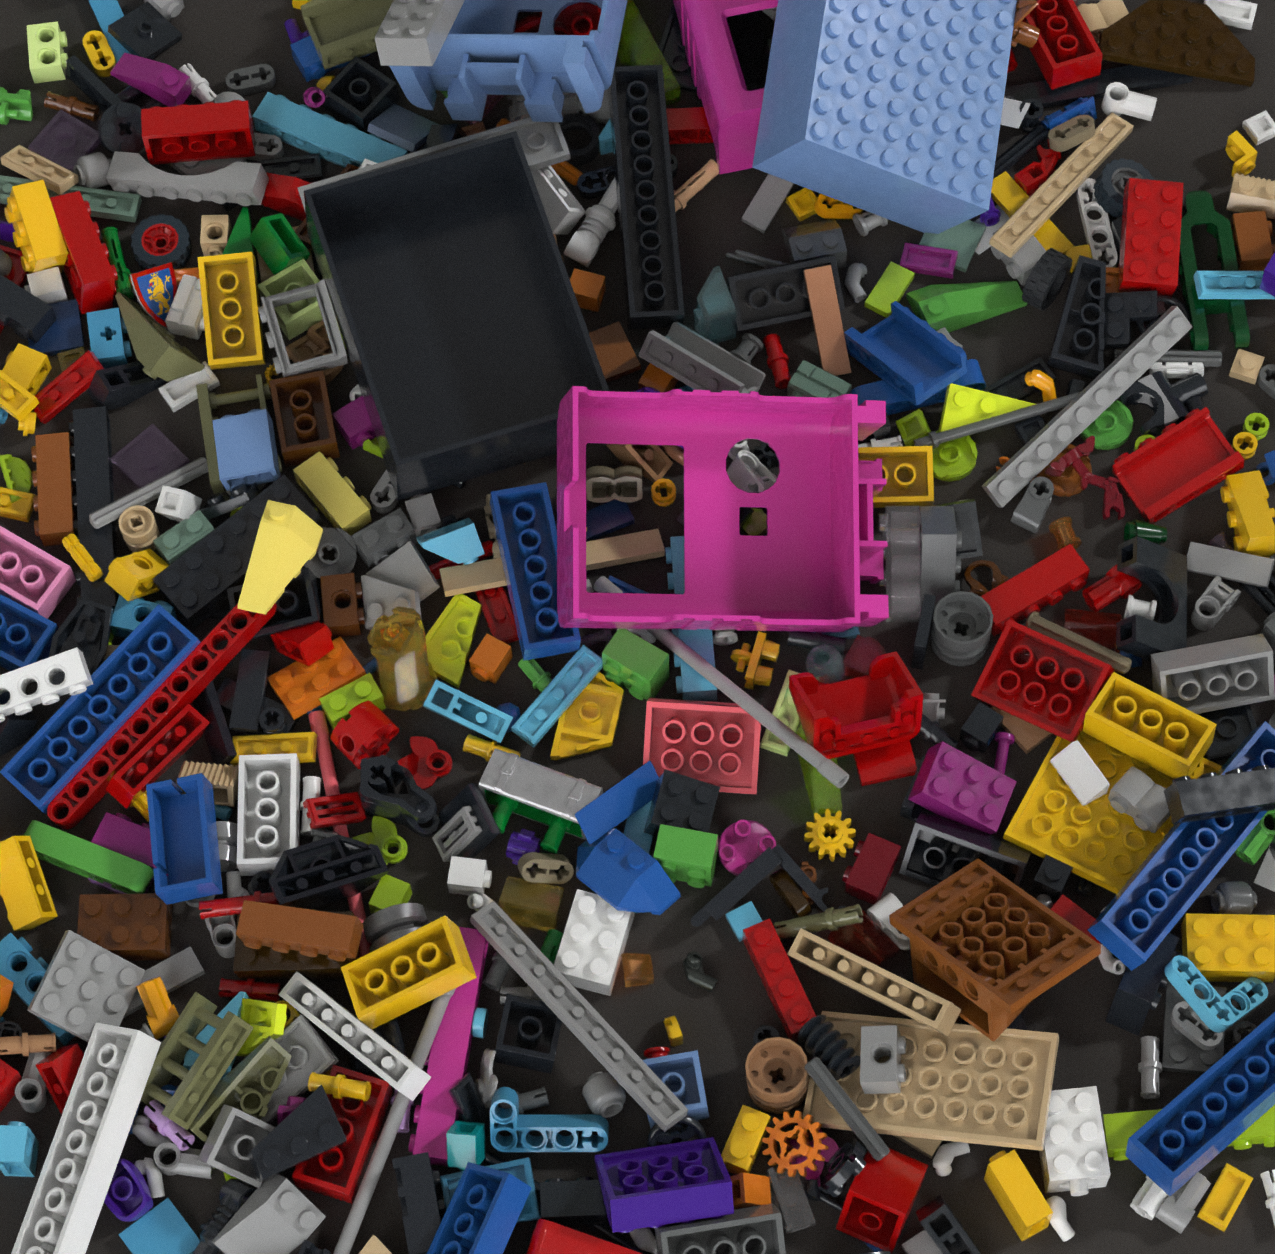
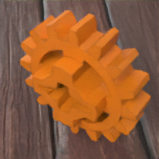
M795 1111L793 1118L789 1112H783L784 1120L774 1117L775 1127L766 1126L765 1130L770 1133L769 1138H762L761 1141L768 1144L769 1147L762 1151L763 1155L772 1157L768 1165L773 1167L778 1164L777 1173L783 1174L788 1169V1176L795 1178L797 1171L801 1176H807L806 1168H810L813 1171L818 1170L815 1162L816 1160L824 1162L825 1158L820 1155L821 1150H828L829 1146L822 1144V1140L827 1138L828 1135L826 1133H819L818 1130L822 1127L821 1122L812 1124L813 1116L807 1114L802 1119L801 1111ZM798 1124L797 1126L795 1125L794 1129L791 1131H783V1129L789 1125ZM810 1133H811L812 1136H813L814 1147H812V1146L810 1145V1141H809V1135H810ZM792 1139L797 1140L801 1144L799 1149L793 1148L790 1144ZM777 1141L780 1143L781 1147L780 1155L777 1151ZM805 1156L808 1158L802 1163L792 1164L799 1157Z

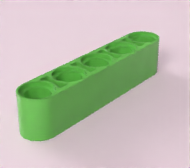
M36 820L31 821L23 835L31 837L38 859L102 884L105 881L112 884L111 888L126 894H144L154 876L153 869L142 862Z

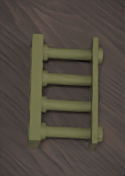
M261 374L256 375L258 388L215 395V392H209L207 383L196 385L209 479L214 494L225 491L219 477L212 421L219 418L218 416H213V409H217L219 405L259 399L261 410L267 409L268 411L267 400H271L269 383H263ZM279 455V456H278L279 470H280V472H283V470H282V464H281V458H280V455Z
M197 992L193 994L161 1043L140 1100L151 1108L152 1106L149 1102L152 1100H157L164 1104L166 1107L161 1114L186 1130L189 1129L254 1028L230 1011L226 1013L223 1019L213 1014L218 1006ZM206 1024L216 1029L207 1044L195 1038ZM189 1049L199 1054L190 1070L180 1065ZM175 1075L183 1081L172 1096L161 1089V1087L167 1085L171 1077Z

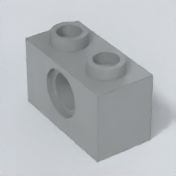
M897 1025L861 1026L860 1084L864 1094L901 1093V1082L906 1081L905 1064H901V1054H906V1038L900 1035ZM881 1057H890V1059L887 1062L878 1063V1060Z

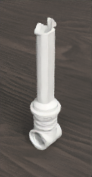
M615 178L599 204L587 208L585 220L578 231L574 233L564 251V255L585 267H588L592 262L608 231L613 230L616 226L614 214L618 209Z

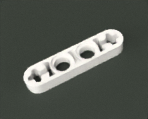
M1087 178L1076 192L1086 241L1090 245L1093 259L1101 261L1102 251H1105L1106 261H1109L1106 267L1116 268L1118 256L1108 213L1103 210L1101 205L1099 206L1094 196L1095 189L1093 187L1096 181ZM1085 189H1089L1093 193L1092 202H1089L1088 193L1084 192ZM1091 210H1096L1102 217L1092 220L1087 216V213ZM1096 233H1101L1106 236L1107 240L1103 243H1097L1093 240L1092 236Z

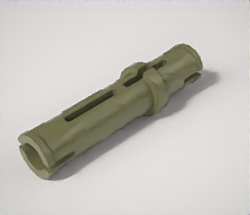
M859 904L841 909H834L832 907L827 908L822 913L775 922L774 927L780 940L797 936L801 928L810 933L828 929L832 932L839 930V927L862 923L863 918H859V916H863Z

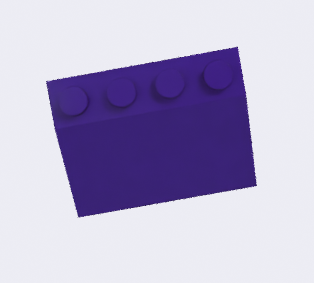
M713 1137L594 1155L607 1218L613 1233H628L634 1229L646 1227L659 1228L665 1224L678 1222L691 1223L694 1220L704 1218L718 1219L725 1215L734 1214L732 1180Z

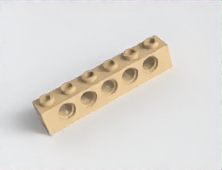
M802 928L787 954L796 961L946 1036H949L961 1012V1009L950 1001Z

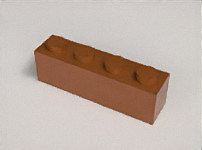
M69 432L35 435L36 446L31 447L32 460L37 465V470L32 471L33 485L38 490V495L33 496L34 510L38 512L39 520H34L35 535L41 538L44 546L62 545L64 537L71 533L75 534L73 519H76V511H74L72 494H75V486H73L71 479V469H74V461L71 460L70 445H73Z
M244 900L236 935L246 947L261 949V946H267L280 953H289V950H295L308 957H317L318 954L328 955V958L332 960L345 961L346 958L356 959L364 925L357 916Z

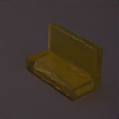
M509 876L506 879L499 899V907L516 925L548 931V929L556 930L558 909L564 889Z

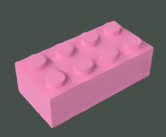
M0 526V594L48 619L76 581L71 567Z

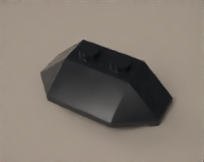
M335 835L285 850L268 882L278 905L312 909L357 895L388 874L389 870L377 845H368L359 840Z

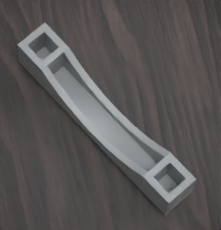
M117 151L114 152L106 176L112 189L117 192L139 194L144 197L159 196L171 200L182 198L195 202L204 200L214 201L218 204L226 202L238 203L242 206L261 205L269 181V177L260 163L234 162L225 168L211 173L176 175L155 168L145 161L139 153Z

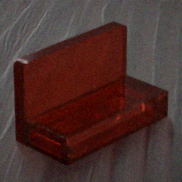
M1065 609V629L1110 650L1115 648L1116 652L1119 653V650L1116 649V622L1122 620L1121 614Z
M863 909V916H859V918H863L862 923L839 927V930L832 931L828 935V939L832 944L877 966L893 958L900 950Z

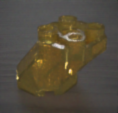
M397 606L391 610L394 614L389 617L384 614L376 620L367 639L372 646L370 648L371 654L375 657L378 686L384 697L383 703L390 709L401 711L408 709L416 710L423 705L437 679V675L428 661L425 631L420 614L415 609Z

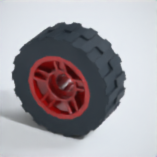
M164 214L149 216L148 219L142 220L135 227L134 233L131 235V248L135 260L141 269L147 270L172 262L173 269H181L186 266V262L191 258L192 242L188 229L182 224L180 219H175L174 216H165Z

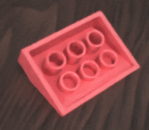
M648 698L646 704L643 765L651 761L659 777L666 769L719 786V792L757 795L761 723L736 703Z

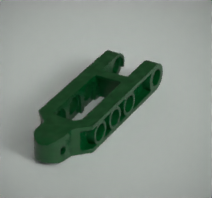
M1191 191L1186 195L1183 206L1178 270L1183 302L1191 318L1190 324L1192 328L1188 331L1191 348L1195 351L1208 350L1209 335L1205 315L1221 313L1227 314L1229 331L1233 332L1234 349L1248 348L1250 333L1244 299H1198L1193 276L1198 271L1191 236L1193 225L1206 224L1207 232L1213 235V238H1216L1218 247L1217 261H1220L1222 271H1239L1230 220L1214 210L1213 199L1210 193L1207 191Z

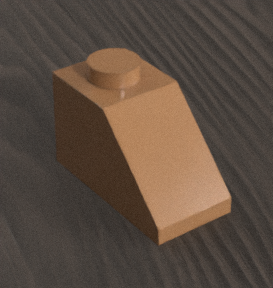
M606 445L622 464L642 468V476L653 483L658 479H662L673 464L658 445Z

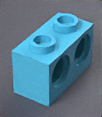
M10 1121L7 1125H0V1170L5 1176L35 1177L39 1141L23 1122Z

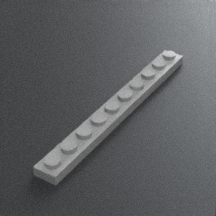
M1171 306L982 485V488L997 507L1003 508L1192 328V325L1178 306Z
M492 901L471 915L470 922L664 1132L687 1116L688 1109L495 901Z

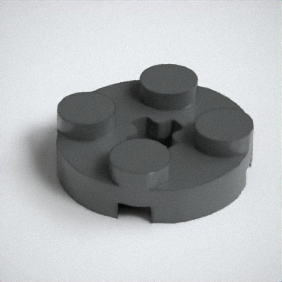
M321 527L323 528V534L317 552L303 566V568L308 567L320 582V576L351 573L357 558L356 545L346 531L339 528ZM325 548L328 551L335 550L336 553L333 556L335 560H324L322 558L324 556L322 550Z

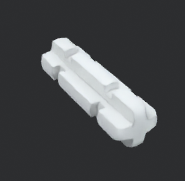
M1155 362L1149 368V374L1162 371L1166 378H1186L1188 375L1199 373L1203 377L1204 365L1202 362H1192V365H1188V362H1166L1165 365H1162V362Z

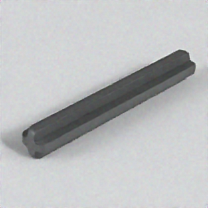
M1115 348L1113 351V361L1127 348ZM1169 349L1156 362H1162V365H1165L1166 362H1188V365H1192V362H1202L1204 366L1219 367L1222 364V352L1220 350Z
M818 1057L810 1060L804 1066L807 1073L876 1161L883 1159L889 1154L890 1149Z

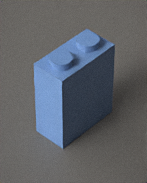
M253 409L245 414L225 415L221 419L212 420L219 477L227 491L240 484H245L247 487L254 483L262 484L276 481L280 478L274 425L267 409Z

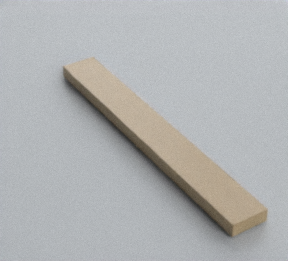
M1112 112L1095 129V135L1084 141L990 238L989 245L1012 258L1132 132L1134 125Z
M659 529L586 542V571L665 556V549ZM501 558L439 569L445 597L507 586Z

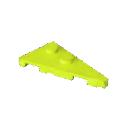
M951 383L947 386L938 433L1035 404Z

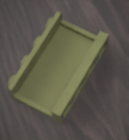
M311 0L302 5L301 12L304 24L324 69L351 61L355 56L362 57L376 52L375 36L393 0Z

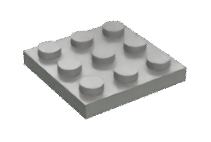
M67 930L27 1011L89 1042L95 1023L120 1026L137 990L136 986L139 985L146 970L73 931Z

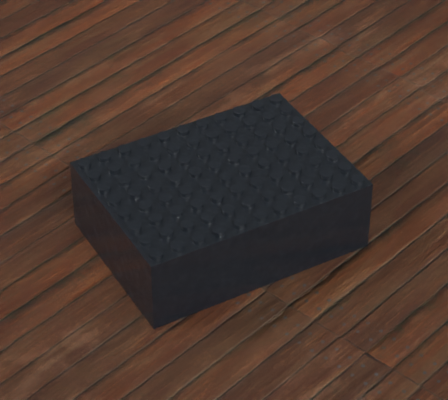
M517 131L304 191L307 233L322 278L325 280L332 307L397 501L557 454V419L559 404L572 386H584L592 391H609Z

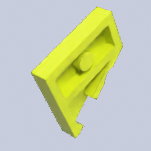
M242 998L240 1018L254 1028L236 1056L247 1057L269 1036L275 1040L283 1035L287 1019V1004Z

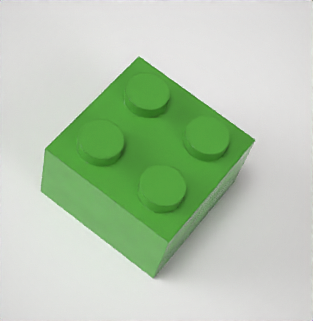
M618 629L602 652L603 674L605 678L618 686L622 685L629 689V693L639 700L655 698L670 676L669 654L627 629Z
M660 824L653 858L659 862L673 883L676 880L687 882L688 885L695 888L712 887L718 857V834Z

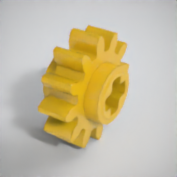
M829 809L825 810V817L814 813L815 823H806V829L809 832L804 834V841L811 842L808 848L809 852L819 851V860L825 854H829L830 861L834 862L836 853L845 858V847L848 849H853L854 841L851 838L855 837L856 830L849 828L851 818H847L844 821L841 820L842 812L840 810L835 816H831ZM828 832L830 835L834 833L835 837L833 839L830 836L826 838L825 833Z

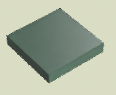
M967 220L939 234L925 232L919 245L958 251L955 269L966 273L986 230V226Z

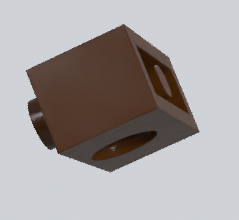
M354 573L320 576L324 624L330 629L332 633L331 638L361 635L360 625L365 624L364 608H359L358 599H363L362 583L356 582ZM343 602L350 603V605L346 608L337 607L340 603Z

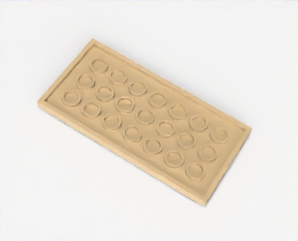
M822 1011L821 1015H826L825 1022H832L834 1025L833 1030H839L841 1034L840 1039L847 1040L848 1045L846 1048L853 1047L855 1050L854 1056L861 1055V1026L897 1025L900 1035L906 1038V1054H901V1064H905L906 1081L901 1082V1093L864 1094L860 1084V1066L849 1076L836 1080L877 1134L1043 1151L1059 1044L1058 1033L1006 1028L993 1042L972 1025L954 1024L949 1036H946L913 1019ZM883 1056L878 1060V1063H885L890 1057ZM810 1076L802 1119L807 1114L813 1116L812 1124L821 1122V1128L852 1131Z

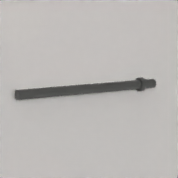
M1080 392L939 433L932 431L928 433V436L915 439L914 446H932L934 449L944 442L1066 407Z

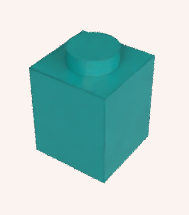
M455 1121L446 1133L448 1167H457L459 1170L464 1171L468 1162L480 1165L486 1157L484 1123Z

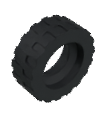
M1053 248L1048 249L1031 271L1023 289L1022 300L1041 311H1045L1062 290L1072 267V259Z

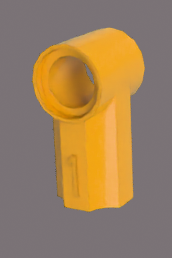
M158 976L136 986L148 1015L146 1017L156 1040L165 1037L179 1017L175 1005L171 1004L163 980Z

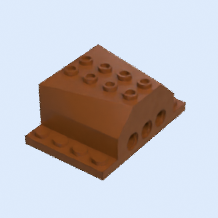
M978 858L889 915L890 924L910 939L914 982L923 989L961 1009L959 1016L993 1042L1031 1001L1101 954V945Z

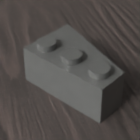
M920 506V608H922L925 594L936 596V607L940 599L950 593L960 591V581L955 580V573L961 572V556H956V548H962V531H957L954 506Z

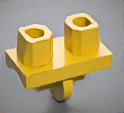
M758 631L752 653L749 652L751 645L743 643L741 649H735L731 654V659L737 663V671L743 672L745 665L748 666L745 675V688L752 690L755 684L770 686L773 668L761 666V660L777 662L780 652V644L766 640V633Z

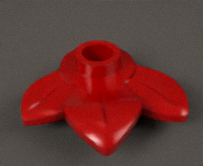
M423 736L410 737L413 753L397 761L399 765L411 772L416 785L423 790L433 786L437 778L446 776L451 771L453 765L452 758L446 751L438 750L434 740ZM441 761L444 764L441 768H435L433 766L434 763Z

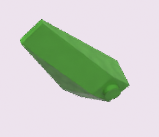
M1017 281L937 284L906 293L909 304L918 318L925 320L936 331L945 327L949 333L1027 306V303L1022 300L1023 293Z

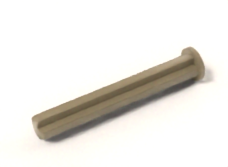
M1036 611L1029 616L1026 622V627L1110 664L1115 671L1121 674H1125L1130 670L1132 661L1129 658L1040 617Z

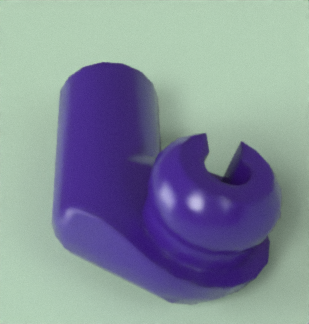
M288 19L284 23L291 43L310 36L308 30L305 32L300 31L296 19Z

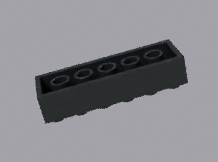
M282 475L153 578L159 592L192 630L206 620L212 612L218 610L229 601L228 588L243 585L260 521L268 500L294 505L320 527L323 526L319 513L285 475Z

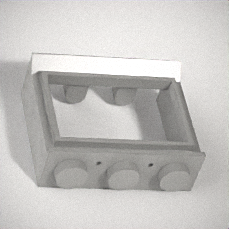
M324 279L316 284L268 297H261L262 306L258 307L261 322H267L270 330L265 332L269 349L274 347L277 357L272 358L277 374L282 373L284 378L348 364L347 354ZM316 296L333 353L290 364L274 307Z

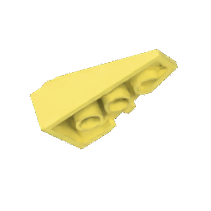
M271 500L267 501L240 594L238 609L266 615L285 592V587L293 578L296 579L301 573V568L304 564L315 556L323 534V528L298 507Z

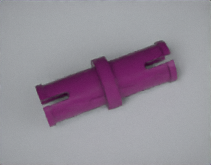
M310 87L304 91L303 101L307 106L317 108L324 103L325 94L318 87ZM315 93L316 99L313 102L312 95Z

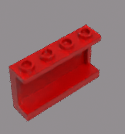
M1207 407L1199 410V408L1192 410L1185 416L1186 420L1177 425L1175 423L1168 425L1157 438H1148L1140 443L1138 449L1133 453L1129 454L1127 452L1115 459V464L1112 465V473L1116 479L1120 480L1119 484L1146 522L1155 524L1224 481L1227 475H1233L1244 468V458L1239 451L1235 452L1210 417V411Z

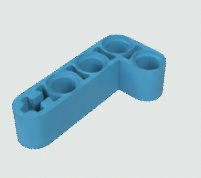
M501 1087L495 1090L490 1107V1140L492 1146L498 1151L599 1152L605 1149L608 1144L609 1123L601 1115H519V1098L515 1090L509 1087ZM505 1102L510 1104L511 1107L503 1109L497 1104ZM506 1130L509 1131L511 1135L502 1136L498 1132ZM537 1130L541 1132V1135L532 1136L528 1132ZM567 1130L572 1134L570 1136H562L558 1132ZM593 1132H598V1135H593Z

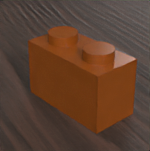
M1265 211L1233 213L1230 224L1239 271H1264L1275 252V244H1271L1270 239L1272 237L1271 221H1267Z

